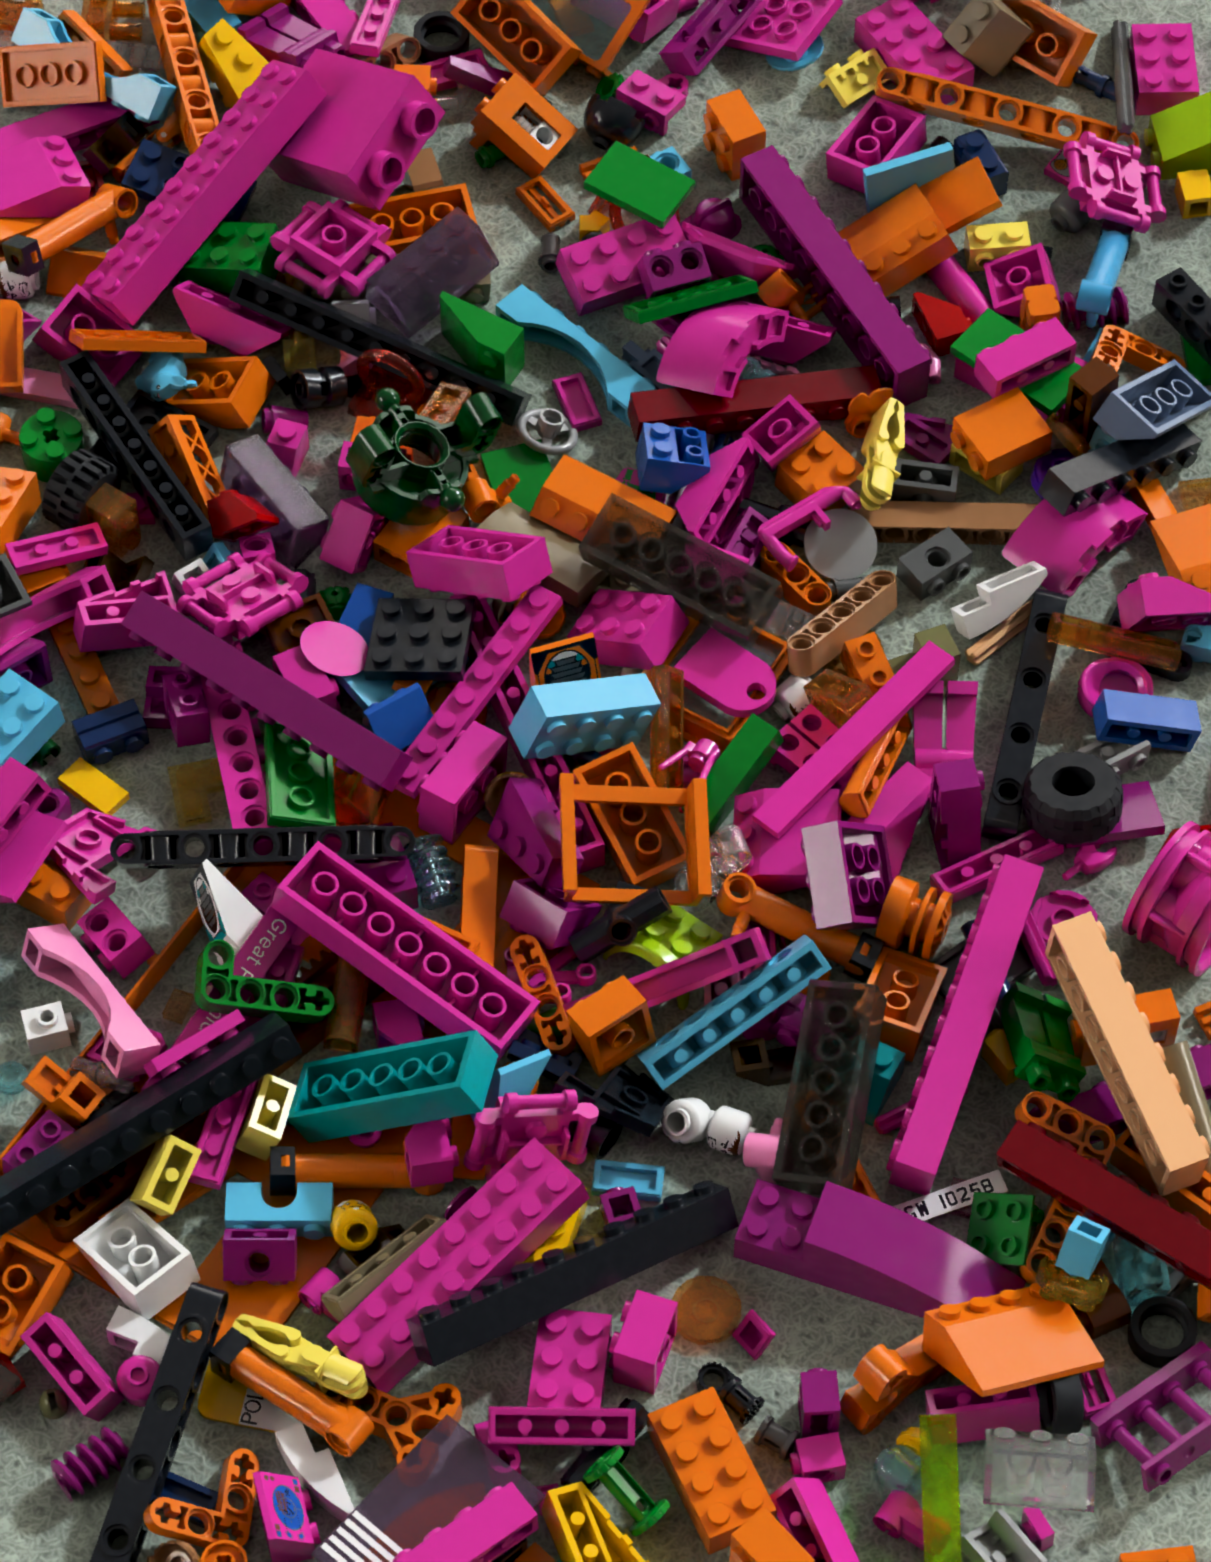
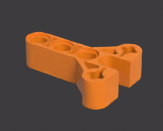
M923 1334L896 1350L887 1349L884 1344H879L867 1352L861 1359L853 1375L859 1383L845 1391L840 1401L841 1412L862 1435L868 1434L880 1425L884 1418L909 1394L948 1372V1370L922 1351Z
M316 1382L315 1388L320 1390L319 1384ZM449 1383L438 1384L430 1392L403 1398L394 1397L369 1385L366 1395L361 1399L353 1400L341 1394L331 1397L345 1407L349 1405L358 1407L365 1403L373 1406L370 1410L363 1411L374 1423L375 1430L372 1434L386 1440L397 1462L398 1478L403 1485L410 1488L423 1486L429 1480L439 1461L438 1445L417 1437L415 1433L421 1429H430L451 1438L462 1416L461 1393L457 1387ZM393 1418H403L405 1420L403 1424L398 1426L389 1423Z

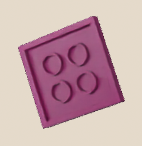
M762 0L724 46L799 61L841 7L843 1Z

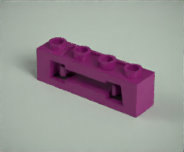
M705 0L659 52L670 72L682 74L683 76H697L762 0ZM696 56H702L699 61L695 58Z

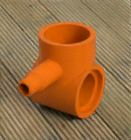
M779 268L758 287L759 292L757 294L768 307L790 311L793 317L809 321L806 312L801 307L805 298L803 288L794 282L782 269Z
M512 474L496 490L490 488L487 481L483 478H474L467 481L462 491L465 495L464 507L471 520L475 523H482L493 512L512 502L509 494L520 481L519 476Z

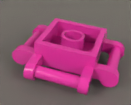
M1089 131L1082 133L1079 142L1068 141L1063 145V154L1068 161L1070 177L1068 193L1070 198L1079 200L1080 211L1087 212L1090 218L1096 220L1103 218L1133 227L1134 231L1143 234L1148 231L1151 222L1161 223L1166 220V208L1162 205L1159 187L1161 179L1160 168L1156 165L1146 167L1139 165L1140 147L1134 145L1127 147L1096 137L1095 133ZM1142 182L1147 184L1150 206L1145 204Z
M338 199L333 204L327 201L323 206L314 201H308L302 207V212L282 231L275 232L269 239L272 247L282 252L276 259L274 268L281 273L287 272L316 289L317 294L325 299L332 295L338 284L344 286L351 296H359L365 290V285L384 266L391 265L397 258L395 251L384 244L391 235V228L384 224L378 225L349 208V203L342 199ZM370 253L374 254L376 257L357 276H355V274L365 265L366 257ZM297 258L326 277L321 279L293 261Z
M266 550L259 552L255 561L250 564L244 561L240 553L234 552L227 556L226 561L196 578L189 577L182 581V587L186 594L177 600L176 609L183 615L192 616L208 627L209 632L219 638L231 634L238 640H241L246 636L250 637L256 634L260 628L290 611L294 612L303 607L304 603L300 594L308 587L309 580L302 573L293 572L276 561L275 556ZM275 576L282 579L286 583L280 585L276 582Z
M575 1089L563 1090L562 1093L518 1095L516 1092L505 1093L504 1096H498L495 1108H483L482 1112L475 1114L474 1125L476 1128L471 1148L465 1153L464 1165L472 1171L481 1170L486 1165L485 1178L488 1182L504 1166L502 1164L509 1162L534 1137L558 1160H567L575 1165L582 1164L587 1156L586 1143L590 1129L597 1121L599 1110L592 1103H578ZM570 1121H578L573 1141L570 1142V1132L568 1129Z

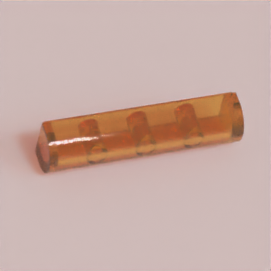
M1057 612L1052 613L1048 625V642L1169 671L1177 669L1182 655L1177 641Z
M666 664L651 667V685L661 705L650 722V775L659 788H683V758L662 771L658 769V766L683 749L684 672Z
M338 956L332 990L335 1003L333 1009L328 1014L323 1049L358 1053L370 978L340 956Z

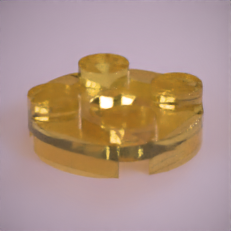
M1049 1256L1042 1258L1036 1273V1281L1040 1286L1039 1294L1044 1299L1049 1301L1060 1300L1072 1304L1077 1309L1085 1312L1094 1311L1096 1304L1101 1303L1105 1299L1109 1287V1279L1105 1273L1103 1278L1095 1273V1268L1088 1280L1082 1277H1074L1067 1274L1064 1269L1055 1266L1056 1260L1048 1261Z

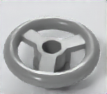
M532 409L523 413L517 421V433L520 439L528 447L539 453L561 455L571 451L577 444L578 433L576 428H572L568 418L556 409ZM526 425L538 431V435L542 438L541 443L528 434ZM568 434L567 442L562 445L552 446V439L556 435Z

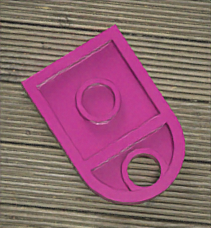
M712 627L671 669V678L724 713L734 717L747 718L752 713L755 715L763 713L771 706L776 695V677L771 667ZM758 690L763 692L765 696L762 699L755 700L747 694Z

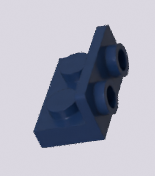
M525 1029L517 1040H513L507 1053V1059L516 1062L547 1050L539 1034ZM574 1051L566 1056L551 1054L541 1075L555 1082L559 1080L565 1071L575 1076L583 1056Z

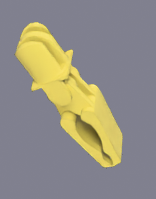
M892 397L872 415L861 448V453L866 457L867 462L864 465V470L856 479L862 482L860 492L861 505L870 511L879 509L881 504H885L890 500L893 483L901 476V473L895 470L898 454L905 446L904 404Z
M241 1314L235 1319L232 1327L250 1339L253 1348L290 1372L303 1376L311 1382H317L323 1393L330 1389L353 1400L361 1399L366 1395L368 1380L363 1365L341 1356L336 1345L329 1352L303 1338L300 1330L247 1314Z

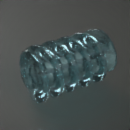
M430 834L415 838V852L408 859L417 884L418 895L421 897L422 907L428 910H435L453 904L457 900V895L453 893L460 888V884L457 880H452L456 876V872L453 869H449L452 864L451 859L444 857L448 850L445 846L440 845L443 843V836L441 834ZM410 841L406 843L404 850L408 849Z

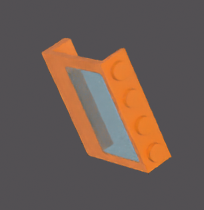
M651 0L530 1L583 51L573 62V65L576 66L578 62L587 66L585 71L600 80L602 75L606 77L612 74L608 70L609 66Z

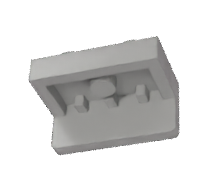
M1096 740L1076 751L1088 755L1092 754L1100 760L1106 761L1120 776L1129 770L1136 771L1143 767L1148 760L1147 756L1152 745L1148 740L1137 745Z
M1003 1509L995 1511L988 1523L963 1535L957 1544L972 1562H1048Z

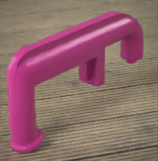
M846 486L824 487L761 524L757 531L758 538L772 556L785 567V571L790 572L796 566L799 557L789 553L778 539L811 519L819 528L822 527L824 531L830 529L831 520L823 512V509L843 499L851 510H858L862 507L860 496Z

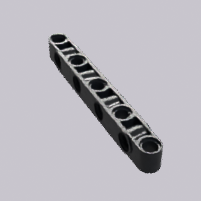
M1040 588L1035 591L981 837L1001 842L1016 837L1022 811L1023 784L1032 765L1068 598L1066 594ZM1026 685H1032L1036 688H1029ZM1014 740H1020V741H1022V742H1024V743H1023V744H1019V743L1015 742ZM1001 796H1009L1012 800H1006Z
M352 825L166 830L120 834L111 842L110 852L116 864L122 868H199L206 859L215 868L296 866L317 841L323 844L327 838L334 837L342 843L340 850L336 852L338 856L349 864H369L383 861L407 860L415 852L416 840L413 832L403 826ZM399 835L407 837L410 841L408 849L402 852L396 851L391 847L392 839ZM261 839H267L273 844L272 851L267 855H259L254 851L256 842ZM192 841H200L205 846L204 852L198 857H190L186 854V847ZM123 843H132L136 847L135 854L129 859H122L117 855L118 848Z
M192 1282L189 1286L90 1562H137L149 1530L144 1523L143 1514L153 1501L160 1498L210 1358L209 1351L214 1347L227 1309L228 1292ZM191 1331H202V1336L198 1341L193 1343L186 1342V1337ZM168 1398L178 1399L176 1407L172 1410H161L163 1402ZM145 1466L153 1467V1473L148 1479H137V1473L141 1468ZM118 1536H128V1543L123 1549H112V1543Z

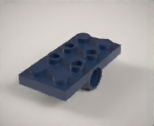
M143 138L121 182V186L133 189L139 198L151 202L161 193L166 182L174 177L183 167L184 161L189 155ZM256 180L222 221H241L256 190Z

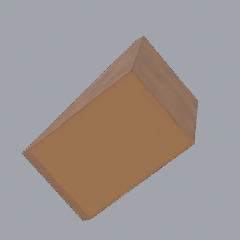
M431 147L421 149L406 171L403 179L406 189L417 192L444 185Z

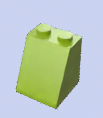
M1211 91L1150 115L1149 127L1144 129V141L1146 147L1151 146L1150 162L1151 165H1156L1160 168V180L1176 179L1177 172L1207 169L1209 175H1211Z

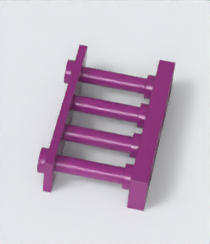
M1198 1342L1089 1418L1092 1439L1101 1449L1112 1442L1118 1441L1142 1464L1140 1469L1143 1487L1148 1493L1159 1485L1166 1484L1173 1475L1211 1449V1416L1185 1393L1186 1390L1196 1383L1201 1382L1211 1391V1349L1204 1342ZM1169 1402H1174L1198 1426L1182 1436L1156 1411ZM1141 1422H1147L1170 1445L1154 1456L1128 1431Z

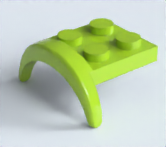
M670 905L672 913L638 932L631 944L626 946L616 945L606 951L603 958L607 960L614 953L627 952L642 957L657 968L721 942L723 935L681 907ZM689 992L676 997L679 1009L685 1010L688 1006Z

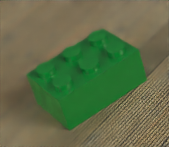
M221 221L176 274L180 283L190 280L219 293L231 294L240 270L252 269L275 279L278 270L274 268V264L282 252L275 250L270 244L269 239L275 232L279 231L277 224Z

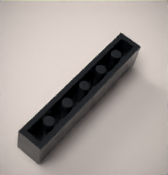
M1184 424L1155 439L1118 440L1049 468L1038 493L1063 516L1076 511L1081 512L1088 506L1098 502L1103 503L1110 497L1125 494L1130 489L1139 485H1147L1156 478L1166 477L1173 471L1190 467L1197 459V451L1202 440Z

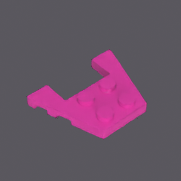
M85 808L65 820L68 826L48 855L85 897L95 905L115 892L116 881L98 871L114 860L110 852V845L113 839L124 833H145L156 830L148 827L137 830L125 826L126 820ZM132 843L120 845L117 851L118 857L133 849L135 845Z

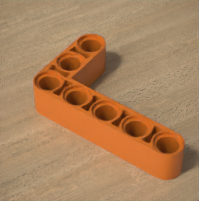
M1039 1091L1027 1094L1016 1106V1121L1020 1120L1027 1125L1029 1122H1033L1042 1127L1047 1132L1046 1136L1056 1142L1064 1140L1077 1149V1154L1088 1160L1090 1157H1093L1105 1165L1107 1164L1116 1144L1115 1133L1109 1126ZM1028 1103L1037 1105L1041 1110V1117H1032L1027 1112L1026 1105ZM1058 1120L1068 1121L1072 1126V1134L1063 1133L1058 1127ZM1090 1136H1097L1103 1141V1150H1097L1092 1147L1089 1140ZM1052 1197L1045 1209L1043 1222L1038 1224L1028 1245L1026 1266H1019L1020 1275L1028 1284L1044 1283L1054 1275L1058 1269L1055 1263L1066 1233L1076 1216H1082L1076 1211H1066L1061 1206V1202ZM1046 1228H1054L1058 1231L1060 1243H1053L1048 1240ZM1032 1259H1039L1044 1263L1046 1267L1045 1274H1037L1033 1271L1031 1267Z

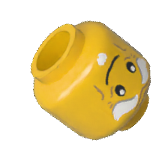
M351 1199L341 1202L333 1209L330 1231L339 1246L349 1251L364 1250L373 1243L377 1236L378 1224L367 1204Z

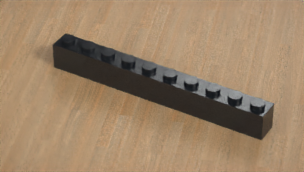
M252 269L239 271L229 296L231 301L460 404H463L472 395L484 392L501 415L502 422L509 426L517 425L518 419L525 413L532 396L525 391Z
M272 1012L0 1177V1236L301 1054L302 1050L289 1024L275 1012Z
M711 1180L701 1181L693 1186V1190L684 1194L670 1195L664 1198L663 1203L656 1207L639 1209L633 1213V1217L623 1222L615 1221L606 1224L601 1232L594 1235L577 1237L572 1241L573 1244L568 1247L549 1250L543 1253L542 1258L535 1262L518 1264L511 1269L510 1273L502 1277L487 1278L480 1283V1287L471 1291L456 1292L449 1297L447 1302L421 1308L417 1312L418 1315L406 1320L418 1360L433 1367L440 1365L739 1227L728 1187L714 1183Z

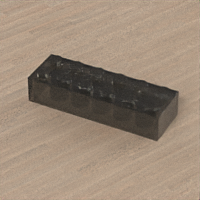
M613 493L609 496L578 547L584 561L644 593L672 595L685 615L710 628H714L721 634L749 649L753 647L784 596L780 581Z
M809 980L772 1179L779 1186L804 1194L814 1195L822 1194L826 1181L851 1190L853 1188L887 998L875 984Z

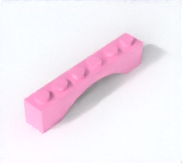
M64 923L28 928L21 957L37 977L67 990L82 1001L94 1014L104 1036L101 1059L114 1076L119 1079L147 1074L143 1066L159 1056V1041L128 1005L125 998L112 985L108 977L96 965L92 957L80 945L76 937L72 935Z

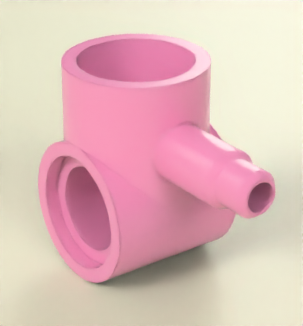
M782 1118L774 1119L769 1134L749 1132L743 1145V1162L745 1167L755 1168L761 1180L769 1183H778L784 1180L791 1170V1162L787 1156L788 1143L784 1136L785 1121Z

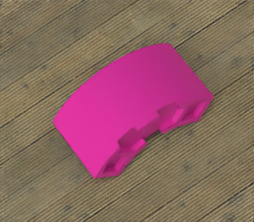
M734 299L694 310L681 323L670 339L662 356L656 381L711 395L733 398L737 381L748 362L746 356L752 350L758 351L768 344L784 342L790 311Z
M1122 494L1110 497L1103 503L1098 502L1088 506L1081 512L1076 511L1063 516L1044 498L1014 532L1003 548L1002 556L1016 567L1031 561L1037 562L1045 567L1048 572L1041 585L1048 591L1066 594L1068 597H1071L1086 576L1098 564V560L1095 557L1103 550L1111 552L1120 544L1132 540L1148 513Z

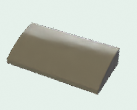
M513 502L493 512L477 527L478 529L545 537L553 573L541 580L539 585L562 596L563 600L577 608L616 566V562L572 536L530 516V512Z

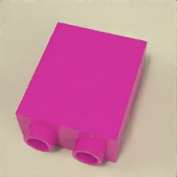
M316 48L303 68L307 69L327 93V96L269 163V167L285 182L380 211L394 189L401 184L406 171L426 141L433 136L438 123L446 112L414 75Z

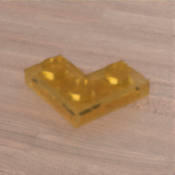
M218 757L167 767L179 828L212 822L207 794L225 791Z

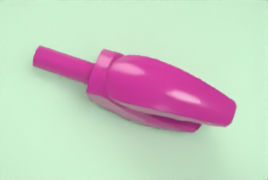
M1104 843L1080 846L1074 858V866L1064 872L1062 878L1068 881L1080 871L1085 875L1103 871L1113 862L1117 854V848L1112 847L1106 852H1099L1097 849Z

